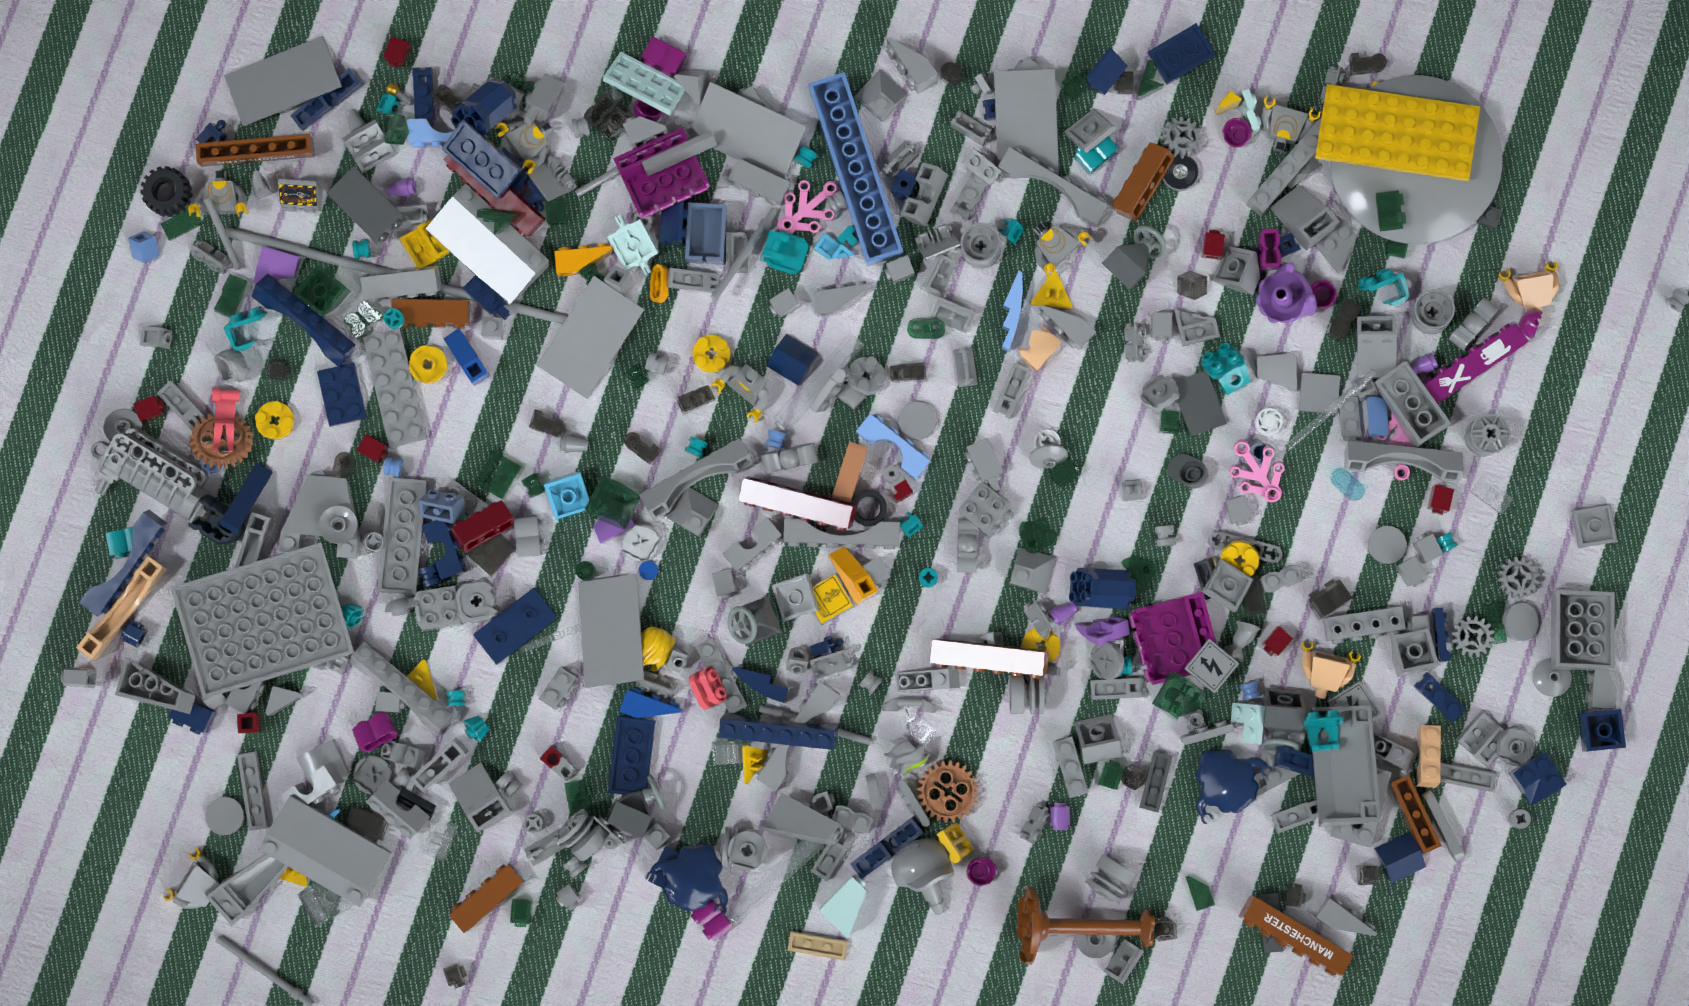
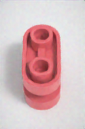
M708 666L700 672L690 675L689 685L702 709L708 710L726 700V690L717 671L713 667Z

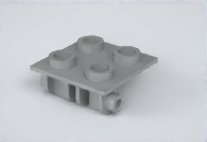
M554 155L548 157V162L534 168L531 174L527 173L548 202L577 188L574 183L575 179H572L568 170H564L565 166H561L558 157Z
M945 223L938 226V232L936 228H933L936 236L934 238L930 230H928L929 236L927 232L917 235L918 237L915 238V241L925 260L936 258L945 251H953L961 245L953 234L950 224L946 225Z
M593 817L610 833L604 840L605 848L614 849L619 843H625L622 841L624 836L615 829L611 831L608 828L610 824L603 817Z

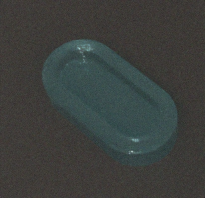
M1338 468L1332 472L1330 477L1332 484L1349 500L1357 501L1364 496V486L1351 473L1345 471L1344 468Z

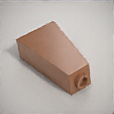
M849 441L832 498L847 502L852 501L868 447Z

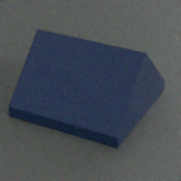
M1110 47L1086 77L1087 88L1102 95L1109 91L1127 68V64Z
M786 334L775 347L766 366L799 386L817 358L818 353Z
M1410 832L1374 848L1391 884L1426 867L1422 851Z

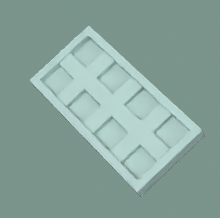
M623 52L619 53L603 77L604 82L668 115L672 113L686 92L677 80Z

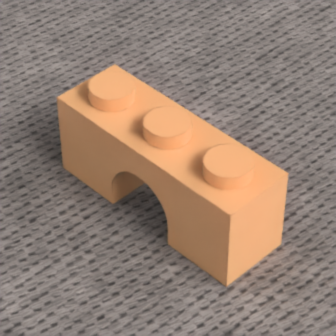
M1421 725L1417 729V749L1420 751L1419 765L1417 767V787L1436 788L1440 784L1441 726Z

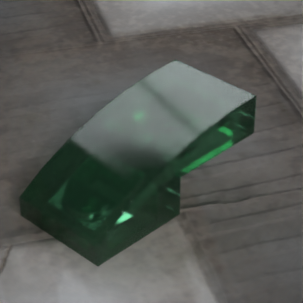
M229 274L214 312L228 318L235 314L248 282Z
M1503 602L1483 603L1484 623H1491L1488 629L1494 630L1490 637H1494L1495 640L1489 641L1490 644L1507 643V634L1502 623L1504 614Z
M584 780L564 783L570 817L581 809H585L589 816L590 810Z

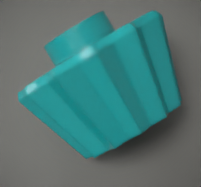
M346 603L342 606L341 609L347 629H352L361 622L364 609H362V606L352 603Z
M479 716L466 719L463 722L466 728L464 731L470 739L474 738L479 743L489 731L488 726Z

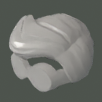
M230 348L215 355L214 359L221 374L222 383L236 381L241 383L250 373V369L246 368L244 356L239 350Z

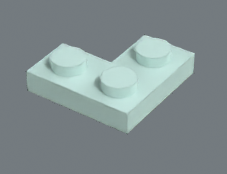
M1247 89L1239 95L1242 99L1239 106L1245 121L1248 122L1252 134L1259 131L1261 120L1253 111L1256 107L1255 104H1257L1254 93H1250V90Z
M1232 703L1231 722L1244 723L1242 743L1262 745L1265 706Z

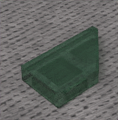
M1185 876L1196 911L1214 906L1215 903L1209 886L1190 876Z

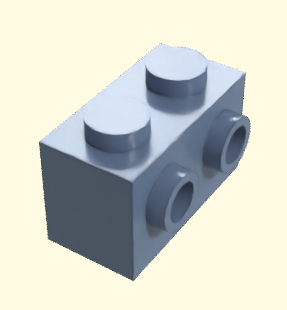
M430 489L419 500L420 515L424 518L454 524L466 513L464 496L456 495L455 493Z

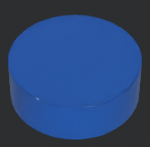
M645 561L639 567V574L645 580H653L658 575V567L652 561Z

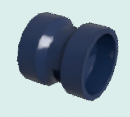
M436 565L419 569V574L423 577L422 584L424 589L442 584V580L437 574Z

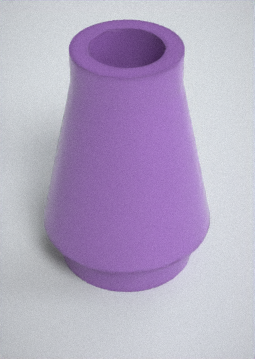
M405 178L393 184H388L387 193L389 196H412V194H416V183L414 179Z
M1426 353L1412 363L1410 367L1417 375L1435 371L1434 369L1438 365L1433 354L1427 355Z
M1073 602L1051 608L1047 615L1052 618L1055 625H1061L1077 612V608Z

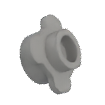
M1196 710L1193 713L1187 712L1184 715L1188 723L1187 729L1190 731L1206 725L1201 710Z

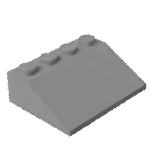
M1555 590L1551 593V669H1614L1615 592Z

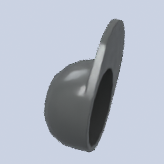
M1187 454L1175 456L1168 464V475L1188 488H1200L1208 479V470L1205 464Z

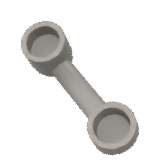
M895 698L884 703L882 706V711H898V706H921V712L936 713V706L933 703L918 698Z

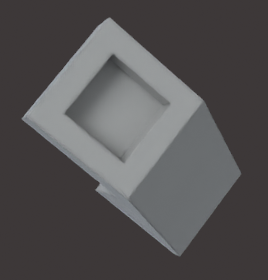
M391 740L382 746L380 758L420 770L425 751Z

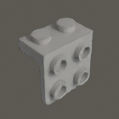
M979 483L961 505L959 513L990 539L992 535L995 536L1000 531V525L1003 521L1009 520L1012 516L1013 507L987 485Z

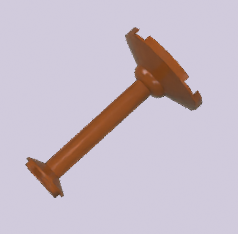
M1032 886L1023 887L1026 893L1025 897L1019 898L1017 912V938H1022V951L1019 950L1022 964H1033L1040 942L1045 940L1048 934L1139 936L1143 947L1153 946L1155 916L1151 915L1148 909L1143 910L1139 920L1049 918L1047 913L1041 910L1035 888Z

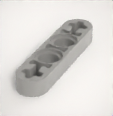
M1217 531L1208 538L1209 545L1216 550L1222 551L1225 545L1224 543H1219L1216 546L1215 542L1212 541V538L1219 535V539L1226 541V537H1229L1227 545L1231 544L1233 540H1245L1252 545H1258L1260 548V561L1276 563L1282 558V550L1275 545ZM1263 546L1267 547L1265 550L1267 552H1271L1273 549H1275V553L1278 554V557H1275L1272 560L1270 555L1264 554V558H1262L1261 555L1264 552Z
M1431 790L1422 793V800L1453 860L1457 862L1465 858Z

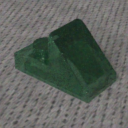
M1147 61L1135 98L1136 100H1141L1161 90L1164 86L1162 83L1150 80L1154 79L1157 68H1154V61Z
M490 208L477 210V218H483L484 222H494V235L503 232L520 216V212Z

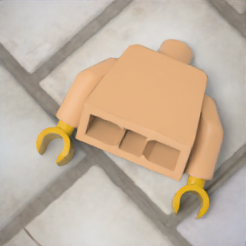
M1547 262L1544 265L1545 271L1513 276L1512 280H1510L1511 272L1506 269L1507 277H1503L1501 272L1498 275L1499 280L1504 282L1508 295L1517 305H1521L1524 309H1539L1542 311V306L1552 303V299L1560 287L1558 274L1555 272L1558 267L1557 262H1553V268H1550Z
M1303 641L1301 644V649L1304 651L1302 653V669L1306 679L1310 680V685L1317 687L1316 697L1325 699L1328 690L1337 692L1339 687H1344L1352 680L1356 668L1355 662L1360 660V654H1357L1355 660L1352 658L1353 651L1348 653L1347 658L1314 650L1311 653L1313 642H1310V648H1306Z

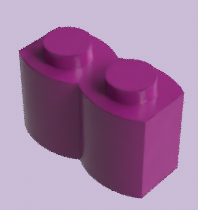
M655 37L650 39L642 54L644 64L652 68L655 66L660 68V72L669 77L678 74L687 57L683 51Z
M1263 229L1259 233L1258 247L1261 251L1259 265L1262 271L1276 270L1280 266L1281 253L1278 249L1280 236L1277 229Z
M378 712L369 721H361L352 729L358 748L364 753L370 752L398 736L393 720L386 712Z
M711 899L705 908L692 911L691 917L696 924L701 923L705 928L702 932L707 939L710 940L712 938L715 941L733 928V925L725 915L721 916L722 911L719 907L714 912L713 909L717 904Z

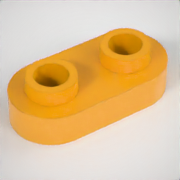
M657 264L652 268L650 298L653 302L663 303L668 297L669 269L665 265Z

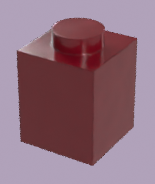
M390 37L383 57L387 65L393 68H398V66L404 68L411 45L409 42Z
M1218 230L1206 232L1203 239L1201 258L1221 260L1225 234H1220L1221 231Z
M155 395L133 403L139 421L142 423L165 416V403L162 398L159 399Z
M367 434L356 450L378 464L380 461L383 462L389 453L386 445Z
M1439 485L1432 486L1427 509H1431L1432 513L1437 515L1449 512L1454 489Z
M1277 626L1261 644L1264 646L1263 650L1268 655L1276 657L1279 656L1293 638L1280 626Z
M261 713L237 714L238 734L262 732Z

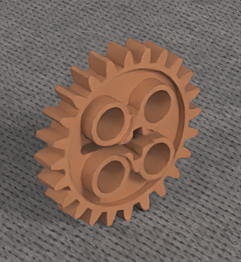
M207 414V420L201 417V424L196 422V429L192 428V435H190V448H192L193 455H196L197 461L202 459L203 465L209 462L210 468L215 464L218 470H220L221 465H224L226 469H228V464L236 467V461L242 463V457L248 458L247 452L252 451L253 433L250 432V426H246V420L241 421L239 415L235 418L234 437L239 438L234 439L233 448L235 449H233V452H229L225 425H223L219 448L217 452H213L215 416L212 417L210 414Z
M952 760L949 761L948 765L941 761L940 767L934 763V770L929 767L927 768L928 775L922 773L925 780L918 781L923 786L917 788L918 791H922V794L918 795L917 798H923L919 805L927 806L924 812L930 810V818L937 815V821L944 817L945 823H947L948 818H951L952 822L955 823V817L962 820L961 814L964 813L969 816L968 808L974 810L971 804L978 803L974 796H978L980 793L974 792V789L978 788L979 785H973L977 778H970L972 771L966 773V765L959 768V762L952 766ZM944 772L949 773L951 776V781L947 784L942 783L940 780V776ZM937 781L945 788H949V786H951V791L957 796H959L963 801L959 802L950 795L945 797V792L939 787H937L933 782ZM960 783L965 784L967 787V791L963 795L958 794L956 791V787ZM933 788L940 791V797L936 800L931 799L929 796V792ZM950 799L956 803V807L952 811L947 810L945 807L946 801Z

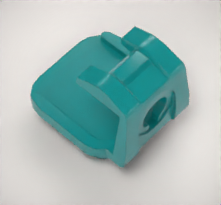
M769 230L759 260L766 262L770 268L788 274H797L802 268L808 251V244L802 237L783 231Z
M1384 268L1375 272V277L1365 276L1358 280L1357 289L1361 291L1369 290L1370 292L1394 282L1399 295L1384 301L1383 304L1400 305L1409 298L1404 274L1393 272L1392 269L1387 270Z
M261 306L250 309L248 317L243 312L230 316V321L224 326V330L234 350H247L257 342L255 339L239 344L234 328L265 317L267 311L262 309Z
M1223 343L1219 346V350L1214 353L1207 352L1203 355L1201 361L1203 369L1211 378L1218 379L1220 382L1219 387L1226 395L1251 382L1244 356L1235 346ZM1235 374L1237 379L1230 382L1232 379L1231 375Z
M1338 710L1327 711L1325 718H1321L1319 712L1307 713L1303 728L1307 729L1312 752L1331 749L1339 750L1338 725H1342L1344 721ZM1322 728H1325V732L1329 735L1327 742H1320L1318 740V734Z

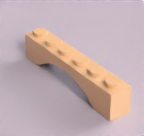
M147 556L116 603L86 634L76 648L91 660H98L168 568L154 557Z

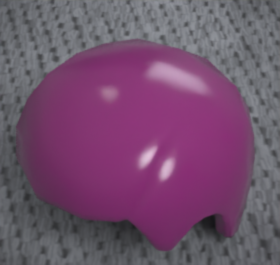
M637 99L634 105L636 117L641 116L656 122L662 115V111Z
M1241 118L1228 120L1222 129L1225 142L1233 148H1242L1249 143L1252 137L1250 125Z
M1318 280L1311 285L1312 293L1317 301V308H1329L1334 304L1337 299V291L1330 281Z
M1530 309L1520 319L1519 328L1530 339L1534 338L1538 329V319H1541L1543 314L1541 310Z
M984 856L976 857L967 866V878L978 886L990 884L994 877L997 876L996 865L989 858Z

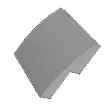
M376 120L369 122L342 138L362 173L396 155Z
M1480 711L1456 738V741L1488 767L1498 756L1496 749L1497 741L1505 730L1494 723L1484 712Z
M334 739L297 757L312 791L314 783L309 775L323 765L332 762L342 778L351 774Z

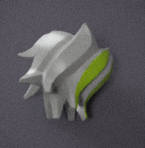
M902 737L896 740L890 739L895 746L890 752L884 754V756L892 758L890 768H893L892 774L895 775L899 772L901 777L905 779L908 772L922 768L926 764L929 753L924 754L923 744L920 745L917 742L913 745Z

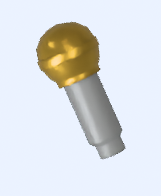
M390 83L387 85L386 91L388 94L396 96L408 106L412 103L410 98L400 91L397 84Z

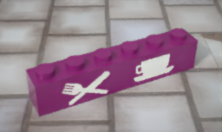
M1509 323L1499 329L1500 334L1497 336L1492 334L1484 339V345L1481 347L1475 345L1468 350L1469 355L1464 358L1460 355L1453 360V366L1450 368L1444 366L1437 371L1438 376L1433 379L1429 376L1423 380V385L1438 404L1528 343V339L1521 332L1516 323L1512 326Z

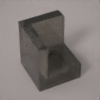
M1187 271L1177 276V293L1193 300L1206 295L1207 276L1193 271Z

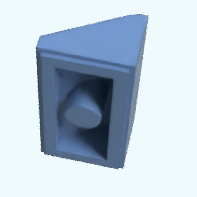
M1367 397L1369 437L1389 436L1386 401L1384 398Z

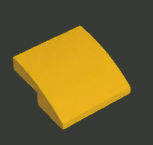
M433 218L399 238L400 243L416 268L428 267L450 253L448 249L426 230Z

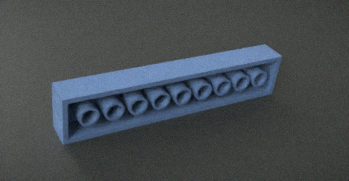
M845 72L808 83L811 98L844 198L847 202V208L866 266L902 256L903 249Z

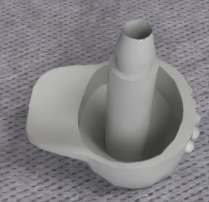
M932 838L912 841L896 853L891 863V872L896 885L908 887L917 892L922 891L925 901L929 902V906L935 914H941L945 911L942 898L943 892L939 881L954 875L952 862L949 859L950 853L946 847Z

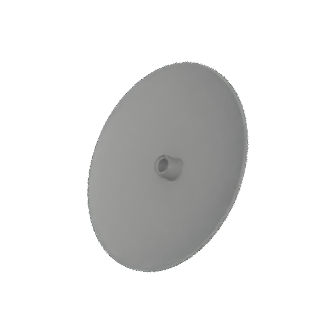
M1422 75L1400 76L1382 81L1367 89L1370 91L1480 106L1470 179L1468 182L1330 161L1332 181L1344 207L1356 221L1369 231L1385 239L1405 244L1439 242L1467 229L1485 212L1500 182L1502 148L1491 117L1483 106L1468 92L1453 83L1435 77Z

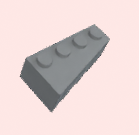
M125 658L115 695L126 699L187 714L191 713L196 696L142 663L129 658Z

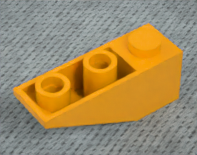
M607 243L597 244V247L589 248V245L578 246V249L572 250L570 247H561L559 251H555L556 273L558 277L578 275L611 254L613 248L608 246Z
M845 546L828 554L856 605L871 598L878 592L869 573Z

